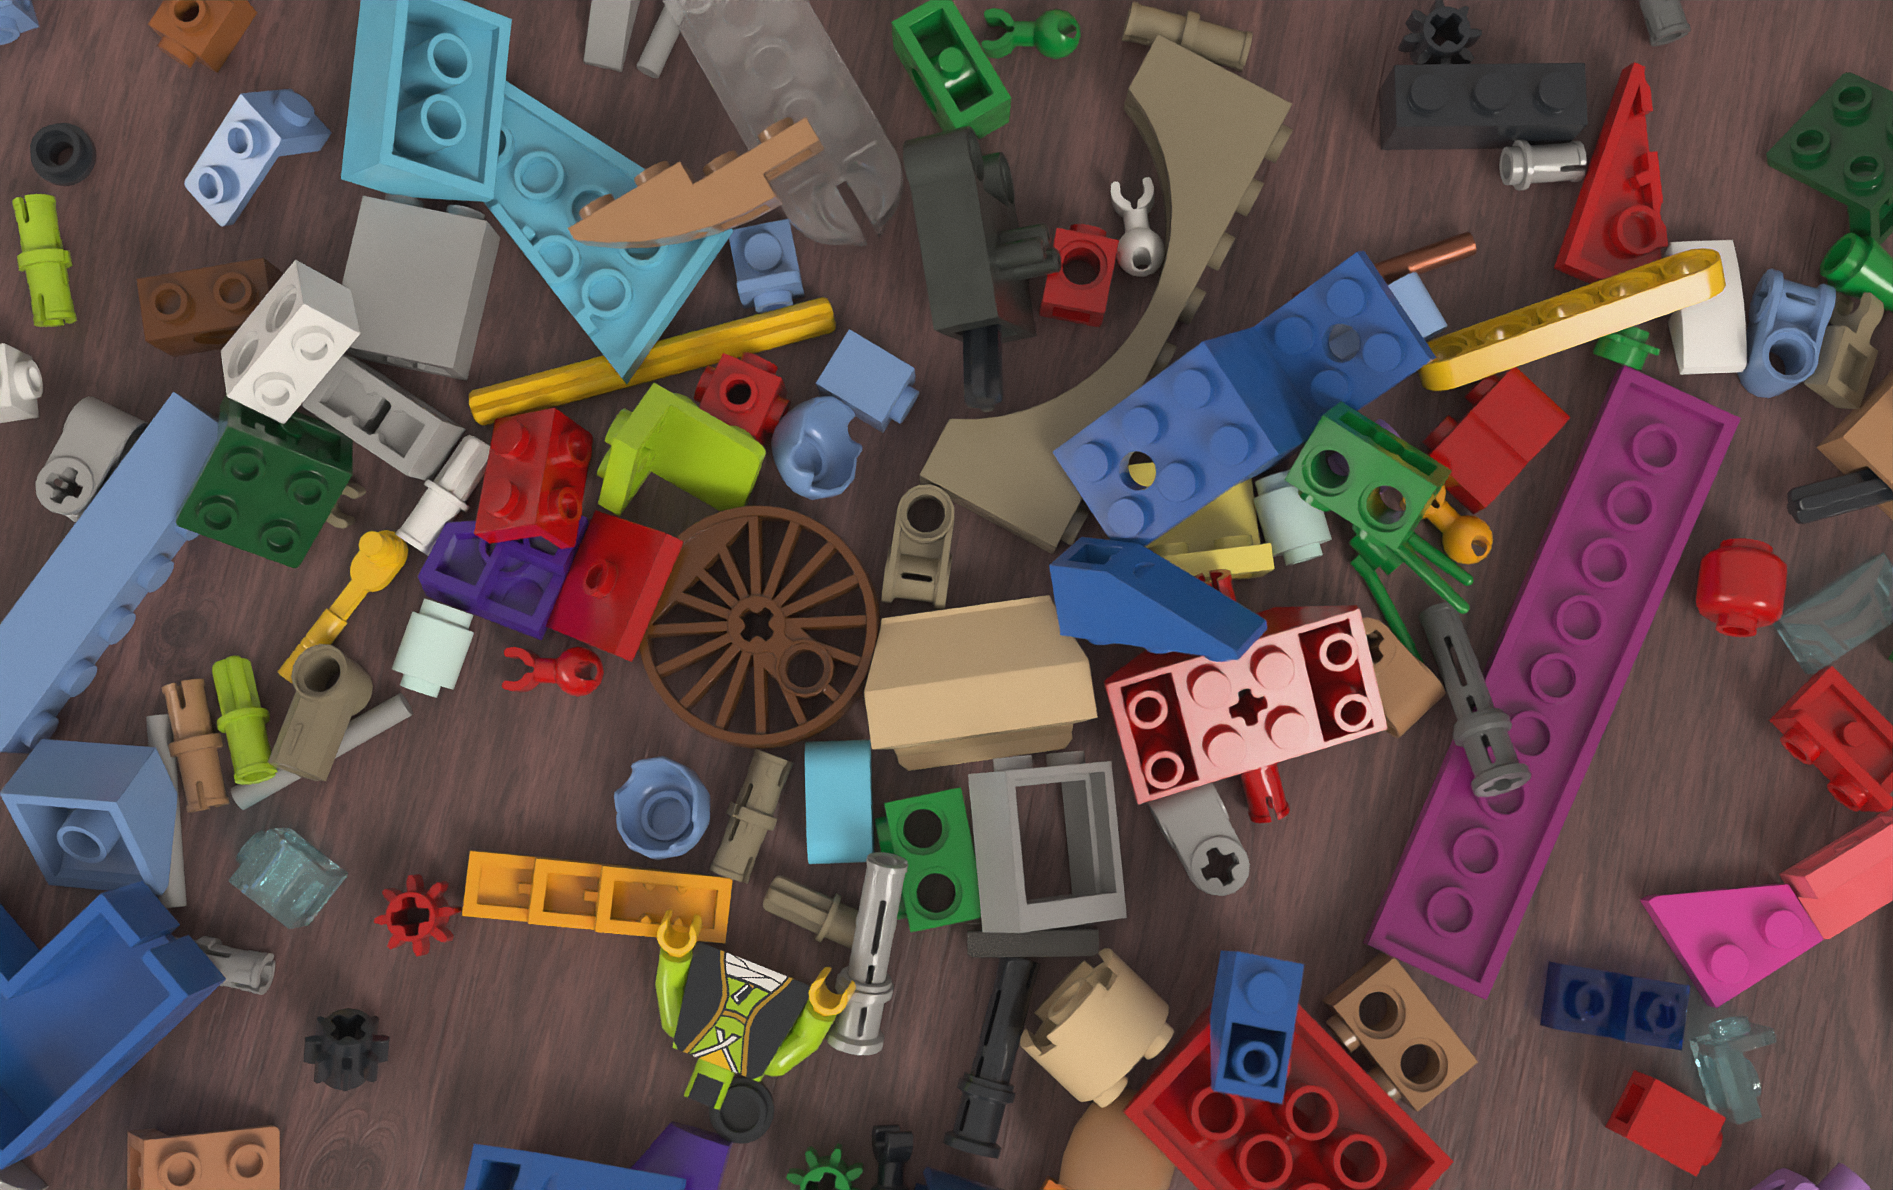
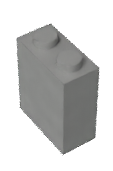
M386 193L385 200L363 196L342 285L351 290L360 335L344 354L353 358L467 381L500 242L499 235L488 221L484 220L485 215L468 207L448 205L446 212L423 208L424 203L421 200L409 196Z

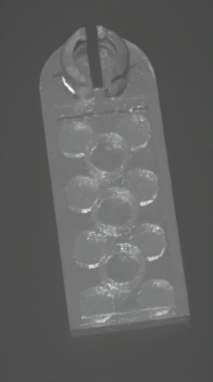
M663 0L749 151L761 144L758 135L763 130L787 117H792L794 123L806 117L823 144L825 150L771 181L772 186L783 203L781 207L791 224L807 238L822 244L861 247L867 245L861 229L836 188L837 185L845 181L863 208L877 237L879 238L883 235L902 198L904 187L903 170L892 143L809 1Z

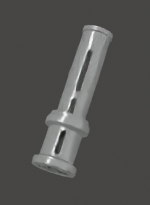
M876 852L867 855V868L859 912L856 918L849 966L843 968L841 973L837 975L835 989L839 994L845 992L851 981L855 982L856 990L846 1007L836 1015L835 1022H833L826 1034V1040L829 1045L837 1050L854 1055H871L882 1050L885 1036L879 1029L885 1002L892 999L894 989L892 978L887 974V968L897 924L904 877L908 870V861L890 853Z

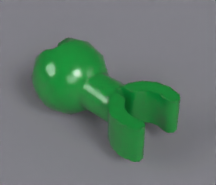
M1057 8L1045 11L1036 21H1013L1010 14L1002 9H987L984 11L987 25L989 27H1003L1007 30V33L995 41L984 40L981 46L985 55L994 59L1007 56L1016 46L1036 47L1045 57L1060 59L1067 57L1077 48L1081 36L1080 25L1076 18L1068 11ZM1076 31V35L1074 38L1066 36L1067 34Z

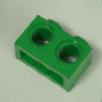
M1340 401L1322 415L1284 480L1298 488V495L1310 506L1322 511L1332 510L1353 523L1352 528L1355 533L1368 543L1379 547L1387 545L1397 551L1414 532L1452 470ZM1326 450L1337 451L1345 457L1349 465V476L1338 475L1328 467L1325 459ZM1391 486L1399 490L1405 499L1406 510L1397 511L1389 508L1381 498L1380 487Z
M961 787L884 803L887 816L875 818L881 852L895 854L908 861V870L904 877L897 920L908 918L911 933L981 918L976 857ZM918 809H927L934 812L942 823L940 838L936 843L928 847H919L912 844L905 835V821L913 811ZM929 874H943L953 882L955 896L946 908L932 910L920 902L917 895V887L919 882Z

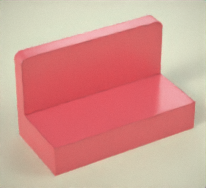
M1893 810L1879 813L1779 874L1784 884L1790 886L1823 939L1834 937L1893 901Z

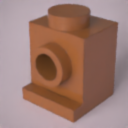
M164 0L148 25L162 38L157 47L169 57L191 69L195 61H198L218 73L258 12L247 0Z

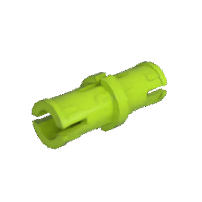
M48 194L24 195L25 202L27 203H24V198L17 197L12 200L22 253L17 256L19 271L26 272L32 301L34 325L37 327L63 326V319H65V323H74L77 321V317L74 312L67 268L72 266L70 251H64L55 197Z

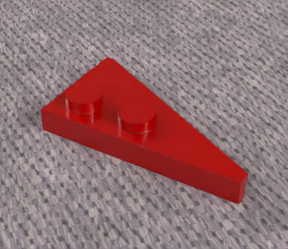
M1636 62L1626 66L1621 71L1554 269L1589 284L1660 260V249L1668 247L1666 225L1660 215L1663 195L1658 151L1649 152L1645 117L1646 114L1653 111L1651 89L1645 79V66Z

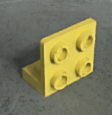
M1154 462L1128 465L1129 473L1136 483L1142 486L1152 485L1156 476ZM1252 478L1234 486L1146 546L1149 550L1192 576L1203 573L1205 581L1210 582V570L1228 569L1231 571V581L1263 577L1275 569L1271 543L1260 544L1256 508L1253 501Z

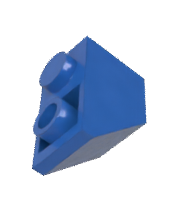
M1221 950L1210 1013L1211 1090L1283 1103L1304 964L1238 951Z

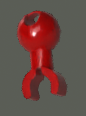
M510 647L504 650L505 657L522 659L525 665L534 668L533 672L525 673L518 681H504L502 688L505 690L522 693L531 691L539 683H557L560 689L568 695L579 697L592 693L602 682L604 675L602 661L597 653L587 647H571L565 650L558 658H540L532 650L519 647ZM595 665L597 667V675L592 679L590 672Z

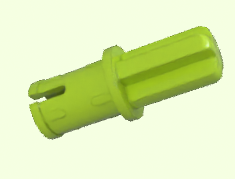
M229 656L226 659L217 661L212 667L222 715L217 720V728L220 732L226 733L235 773L234 781L241 785L267 781L276 775L275 773H278V770L268 763L272 752L265 724L270 721V713L266 708H261L251 662L240 656Z

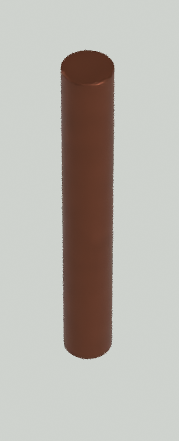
M1467 231L1375 263L1374 266L1386 284L1389 285L1412 272H1417L1419 275L1476 255V244L1471 233ZM1306 288L1292 292V299Z

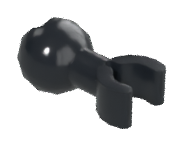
M898 1124L874 1125L872 1129V1149L878 1162V1180L870 1190H909L903 1182L904 1163L910 1160L913 1150L912 1131H900Z

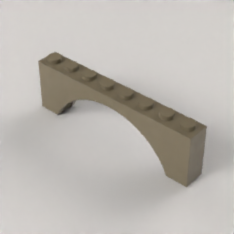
M1157 35L1128 89L1123 108L1137 127L1150 152L1158 174L1164 203L1165 258L1161 265L1160 276L1153 298L1132 334L1103 366L1076 387L1060 396L1030 409L1004 416L981 419H949L919 475L920 485L931 484L941 488L950 496L952 502L1052 555L1060 540L1072 546L1089 512L1078 507L1083 498L1060 465L1053 451L1142 387L1148 375L1155 377L1167 368L1177 349V346L1167 341L1178 320L1188 326L1191 323L1206 294V291L1196 287L1206 266L1216 271L1219 270L1236 238L1225 232L1235 212L1245 217L1248 216L1265 184L1254 178L1264 158L1276 163L1293 131L1292 128L1283 124L1292 103L1163 36Z

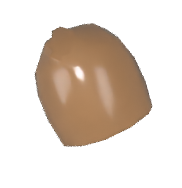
M1124 1088L1112 1103L1103 1108L1099 1107L1095 1102L1091 1103L1075 1125L1065 1149L1058 1185L1068 1190L1169 1189L1175 1166L1122 1112L1138 1090Z

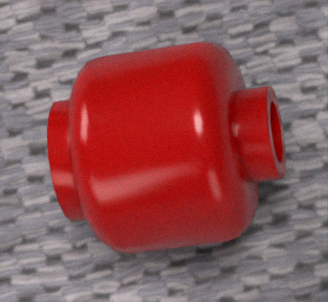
M1746 538L1723 540L1718 549L1708 552L1702 557L1700 562L1696 594L1697 611L1707 620L1716 623V631L1732 637L1755 636L1757 628L1772 625L1782 617L1787 582L1786 563L1779 556L1773 554V547L1765 542Z

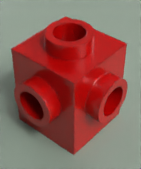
M743 352L740 360L723 353L716 368L710 365L706 367L694 394V401L700 403L698 408L728 425L744 429L763 447L769 433H774L780 419L789 412L791 400L786 399L788 392L783 379L775 375L778 367L770 361L748 352ZM737 385L751 390L749 400L741 405L729 402Z

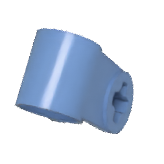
M1768 269L1763 274L1754 291L1749 308V324L1746 332L1747 366L1743 372H1737L1740 383L1749 393L1762 398L1778 396L1803 382L1814 373L1818 365L1825 329L1835 306L1836 290L1833 286L1820 284L1817 288L1800 284L1784 279L1783 273L1775 269ZM1769 352H1773L1783 360L1786 367L1785 375L1777 372L1771 366Z

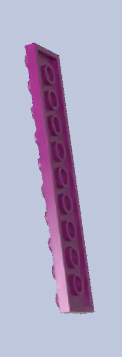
M1626 365L1616 371L1482 673L1495 708L1502 709L1510 717L1512 728L1508 731L1519 762L1528 765L1531 779L1519 788L1507 793L1490 797H1477L1471 788V782L1475 777L1465 749L1456 745L1453 739L1364 938V944L1487 1000L1741 420L1740 417ZM1476 706L1472 708V712L1478 711ZM1488 747L1487 751L1492 763H1495L1496 758L1491 747Z

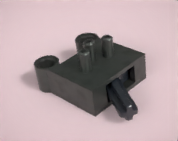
M965 126L905 140L903 144V159L906 176L911 188L934 331L963 342L964 402L969 408H980L983 412H990L995 409V404L1003 400L1002 343L1037 336L1028 279L1057 273L1061 270L1062 263L1059 251L1055 247L1048 248L1051 244L1049 228L1045 223L1019 228L1015 207L1014 184L1004 153L998 152L982 156L975 131L971 126Z

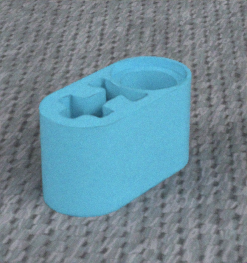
M870 740L808 741L805 743L809 864L866 862L867 855L874 853Z

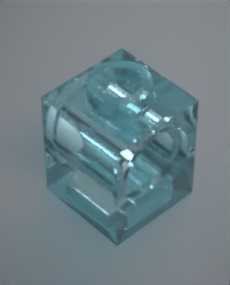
M271 828L266 833L262 830L257 832L245 843L236 857L240 867L228 881L288 929L310 925L349 874L291 828Z

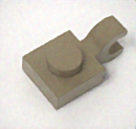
M1836 292L1835 306L1829 320L1833 326H1826L1818 365L1814 373L1804 382L1807 387L1836 408L1860 409L1878 354V350L1872 347L1869 342L1875 327L1883 317L1884 303L1872 293H1863L1858 309L1850 314L1854 302L1843 293Z

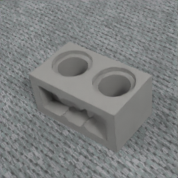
M345 354L340 357L301 405L405 475L422 480H434L466 430L365 362Z

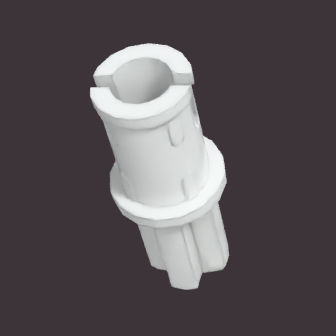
M465 436L435 480L432 482L427 479L424 482L428 489L402 527L396 531L395 535L429 556L446 522H452L460 510L466 513L470 507L465 502L485 475L490 446L475 436Z

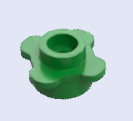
M1631 326L1598 338L1593 354L1641 371L1648 354L1658 356L1661 350L1646 344L1650 332Z

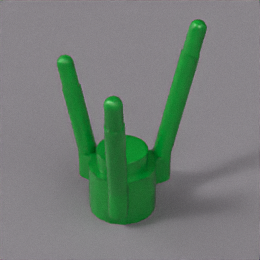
M1415 532L1411 534L1397 551L1387 545L1385 547L1375 546L1356 535L1349 541V544L1359 555L1349 564L1365 580L1393 634L1414 657L1424 664L1376 569L1380 567L1388 576L1404 562L1442 599L1446 600L1461 614L1469 611V604L1415 552H1418L1465 586L1472 585L1474 581L1472 575Z

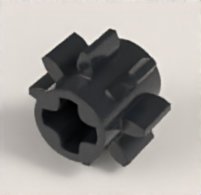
M1435 0L1428 16L1415 9L1411 12L1405 24L1413 33L1403 37L1398 45V51L1409 52L1414 65L1471 64L1474 56L1466 48L1476 44L1482 35V31L1476 28L1470 29V23L1466 17L1469 7L1466 5L1458 10L1454 7L1445 6L1443 0ZM1438 35L1446 40L1441 46L1433 42Z
M345 1008L331 1013L327 1018L322 1016L316 1018L315 1035L305 1037L304 1062L315 1064V1083L324 1082L331 1088L348 1091L361 1086L366 1080L373 1083L377 1081L378 1064L388 1061L390 1036L378 1035L379 1018L377 1016L370 1017L361 1010Z

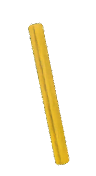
M821 297L659 340L627 385L603 355L472 390L468 395L469 406L475 421L480 425L495 423V419L540 411L719 363L723 353L738 358L742 356L743 352L753 354L832 333L836 329V321L828 298Z

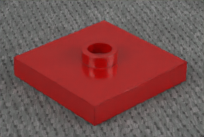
M595 510L554 604L546 627L632 662L682 548L683 541L667 533Z

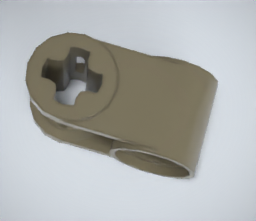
M931 484L917 485L909 489L901 497L897 508L892 546H889L881 602L892 603L894 598L933 603L935 610H945L953 557L950 554L955 516L951 498L941 488ZM922 499L936 501L945 512L943 523L932 532H920L914 529L908 521L910 508ZM912 575L933 580L931 582L903 579L902 576Z

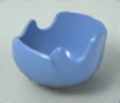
M834 396L815 397L795 406L780 419L771 439L772 456L783 481L793 492L811 500L840 495L855 479L856 458L860 455L863 448L861 444L853 441L848 433V424L855 417L854 411Z
M660 756L636 761L631 765V776L614 793L618 832L629 849L654 860L666 859L687 853L699 842L709 825L710 794L694 770L670 758Z

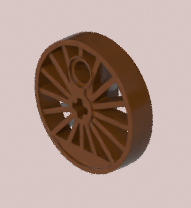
M744 506L720 511L694 523L680 533L676 538L683 541L682 548L639 646L646 673L666 706L680 720L700 734L721 743L752 749L776 748L795 744L815 736L838 721L852 707L866 686L881 628L880 608L875 588L866 568L853 549L840 536L818 521L795 511L772 506ZM762 521L785 523L789 526L768 583L764 587ZM748 527L751 588H748L730 549V546ZM802 530L808 531L825 541L826 544L780 592ZM836 553L845 560L853 571L854 575L792 603L794 598ZM719 558H721L737 592L735 595L708 572ZM700 581L726 605L722 607L687 593ZM859 587L862 590L866 615L799 618V615ZM676 604L720 619L719 622L659 624ZM769 612L772 613L774 616L768 623L774 631L772 637L765 641L761 637L756 636L748 642L746 637L750 634L751 629L745 623L747 618L753 613L760 618L767 616ZM867 629L862 657L818 642L807 631ZM720 635V637L660 665L658 664L653 638ZM726 650L690 691L679 700L665 678ZM813 653L818 655L823 661L824 672L822 678L811 687L803 688L794 685L789 674L792 661L800 654ZM738 661L715 725H711L699 718L691 710L734 663ZM835 661L857 669L843 693H840L833 686L837 672ZM751 667H754L756 735L729 732L728 729ZM768 674L779 684L797 722V727L770 734ZM825 695L833 704L820 715L809 720L800 699L812 700Z

